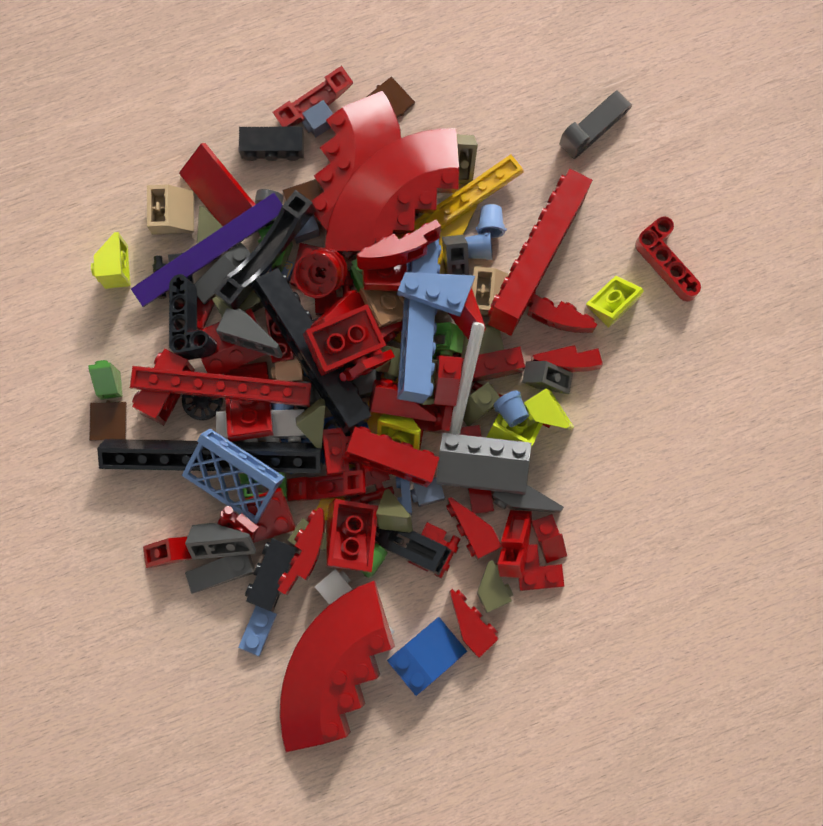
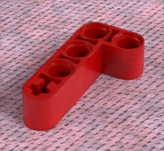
M663 216L655 220L640 233L635 247L681 300L686 302L692 301L700 292L701 283L665 244L664 241L667 240L674 229V222L669 217ZM658 226H664L667 232H661ZM642 239L650 240L651 245H645ZM656 255H663L665 257V261H659ZM670 270H676L680 277L672 276Z

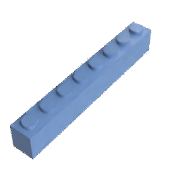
M439 239L427 245V255L406 263L407 272L439 274L440 264H438V258L441 254ZM405 297L397 399L423 404L433 393L431 376L434 373L435 364L432 363V356L436 349L433 336L437 329L434 317L438 309Z

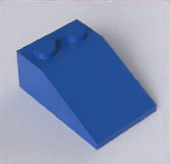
M438 617L387 661L414 695L417 696L468 651L441 618Z

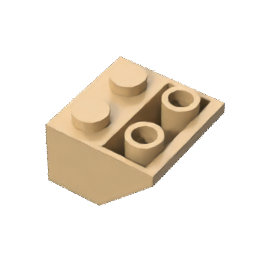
M169 184L147 185V227L152 235L194 233V191Z
M474 266L473 276H475L472 290L481 316L490 317L487 315L491 308L490 305L495 295L499 294L500 287L505 277H508V273L496 268Z

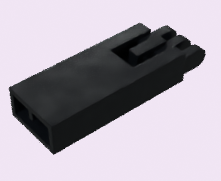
M376 526V532L380 534L379 536L375 535V541L380 543L379 546L437 575L440 574L452 551L448 547L415 531L410 533L379 529ZM398 534L410 539L409 543H406V548L396 544L399 543L403 545L405 541L404 539L397 537Z

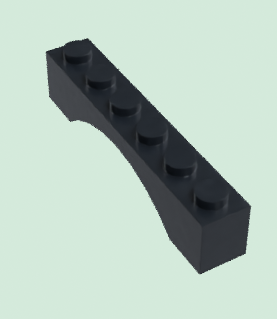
M296 190L281 207L273 225L255 250L236 269L226 275L213 293L220 301L233 310L240 307L252 292L255 279L268 272L316 212L312 201Z

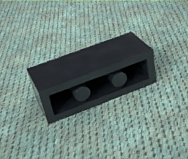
M239 127V153L241 159L247 161H255L257 159H266L268 161L287 159L289 161H296L299 158H304L303 127Z
M273 538L271 542H266L262 552L265 555L262 563L258 562L253 574L256 576L254 583H250L245 592L246 602L274 612L281 592L278 591L280 585L277 583L283 573L288 574L292 568L290 562L299 549Z

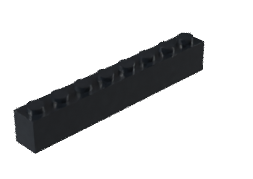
M277 268L256 278L252 287L317 392L324 399L326 406L343 433L346 434L355 427L366 423L372 416L370 408L360 398L355 384L348 380L342 381L340 379V373L344 372L345 368L341 367L321 376L303 337L304 332L310 329L313 324L309 311L304 310L299 295L292 291L286 275L282 274Z

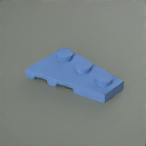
M405 272L397 295L461 316L475 276Z

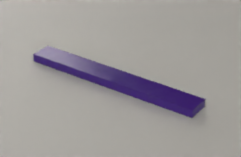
M272 193L132 287V292L142 307L147 306L169 291L170 281L175 275L182 274L187 278L275 220L283 206L276 194Z

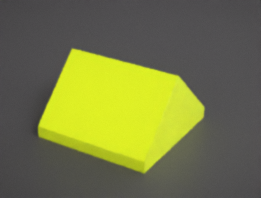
M615 276L586 305L609 328L639 300L644 290L633 283Z

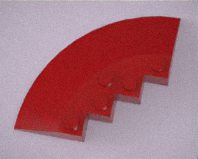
M383 91L348 104L326 119L336 136L320 147L330 161V164L314 175L324 192L312 200L316 210L314 214L326 231L335 203L355 171L378 150L401 139V129L397 117ZM343 253V254H344V255L346 256V258L349 260V259L352 258L356 253Z
M434 129L407 135L388 144L368 158L351 176L335 203L328 224L325 248L341 253H359L363 248L371 247L378 243L380 239L389 237L393 233H412L415 226V213L432 214L437 208V193H455L458 190L459 161L456 129Z
M375 580L349 591L327 606L313 620L297 643L287 665L280 697L281 733L286 752L327 744L346 738L351 733L345 713L360 709L366 704L360 684L377 679L380 676L375 654L392 650L395 647Z

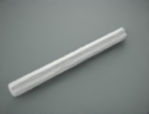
M479 322L472 324L461 371L457 404L453 408L450 431L447 432L450 434L460 435L485 329L484 324Z

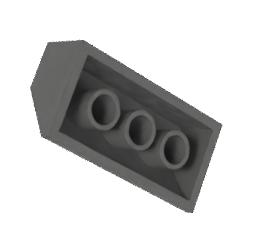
M443 433L439 451L437 484L526 495L532 443Z

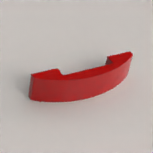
M342 65L326 75L324 82L291 103L289 100L274 110L272 113L282 127L296 126L304 121L303 112L322 100L329 106L346 92L353 84V81Z
M365 470L343 472V474L312 478L287 479L288 501L333 499L366 493Z

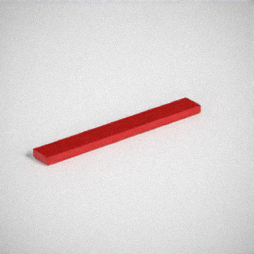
M132 366L129 388L309 407L312 384Z

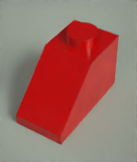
M438 357L435 369L434 405L456 407L461 380L462 357Z
M187 537L167 538L143 546L146 568L192 559L185 544Z

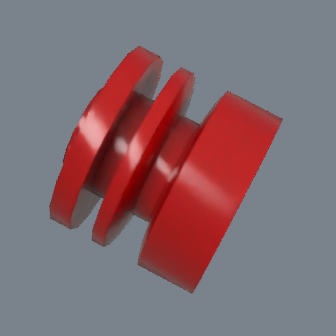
M319 248L301 256L293 270L294 282L297 288L304 295L312 298H322L338 290L345 283L348 274L347 264L343 256L330 248ZM323 268L326 269V272L324 273V275L321 273V271L323 270Z

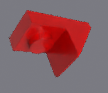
M553 514L532 521L531 524L546 564L567 557L563 535L559 533Z

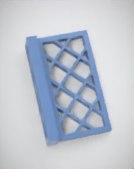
M212 429L203 432L197 440L199 443L182 476L225 505L231 506L237 513H243L253 523L257 524L277 487L281 485L285 477ZM203 447L210 450L212 459L203 460L201 453ZM219 461H227L231 471L222 473ZM214 462L217 474L208 476L205 464ZM200 465L203 477L197 478L190 473L193 466ZM243 472L247 474L250 483L241 485L237 473ZM232 474L235 486L227 488L223 476ZM218 477L221 489L216 490L211 487L209 479ZM262 484L269 489V492L266 496L259 497L256 485ZM251 487L254 498L245 500L242 488ZM237 489L240 501L234 502L230 499L228 491ZM246 503H256L258 509L256 515L248 511Z

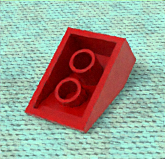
M368 304L312 327L303 334L321 376L386 346Z
M334 499L329 504L326 524L327 566L372 572L378 505Z

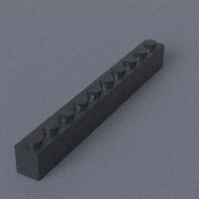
M104 439L97 448L99 469L184 471L199 442L186 440ZM232 442L276 472L321 473L324 464L323 443L321 448H316L313 443ZM203 447L201 451L203 460L212 459L210 450ZM219 461L222 471H231L227 461ZM214 462L205 464L207 471H216ZM200 465L193 466L191 471H201Z

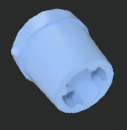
M488 204L481 208L479 224L476 227L478 234L491 232V238L501 237L505 234L507 228H505L503 223L502 208L500 206Z

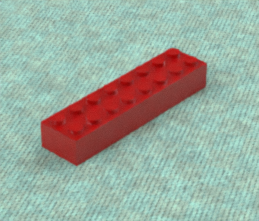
M569 169L566 176L561 175L555 191L551 193L547 201L546 208H543L537 224L533 226L529 234V239L523 244L518 259H515L508 277H505L500 287L499 294L495 295L490 305L491 308L487 314L490 316L488 325L512 336L582 206L593 181L592 179L572 169Z

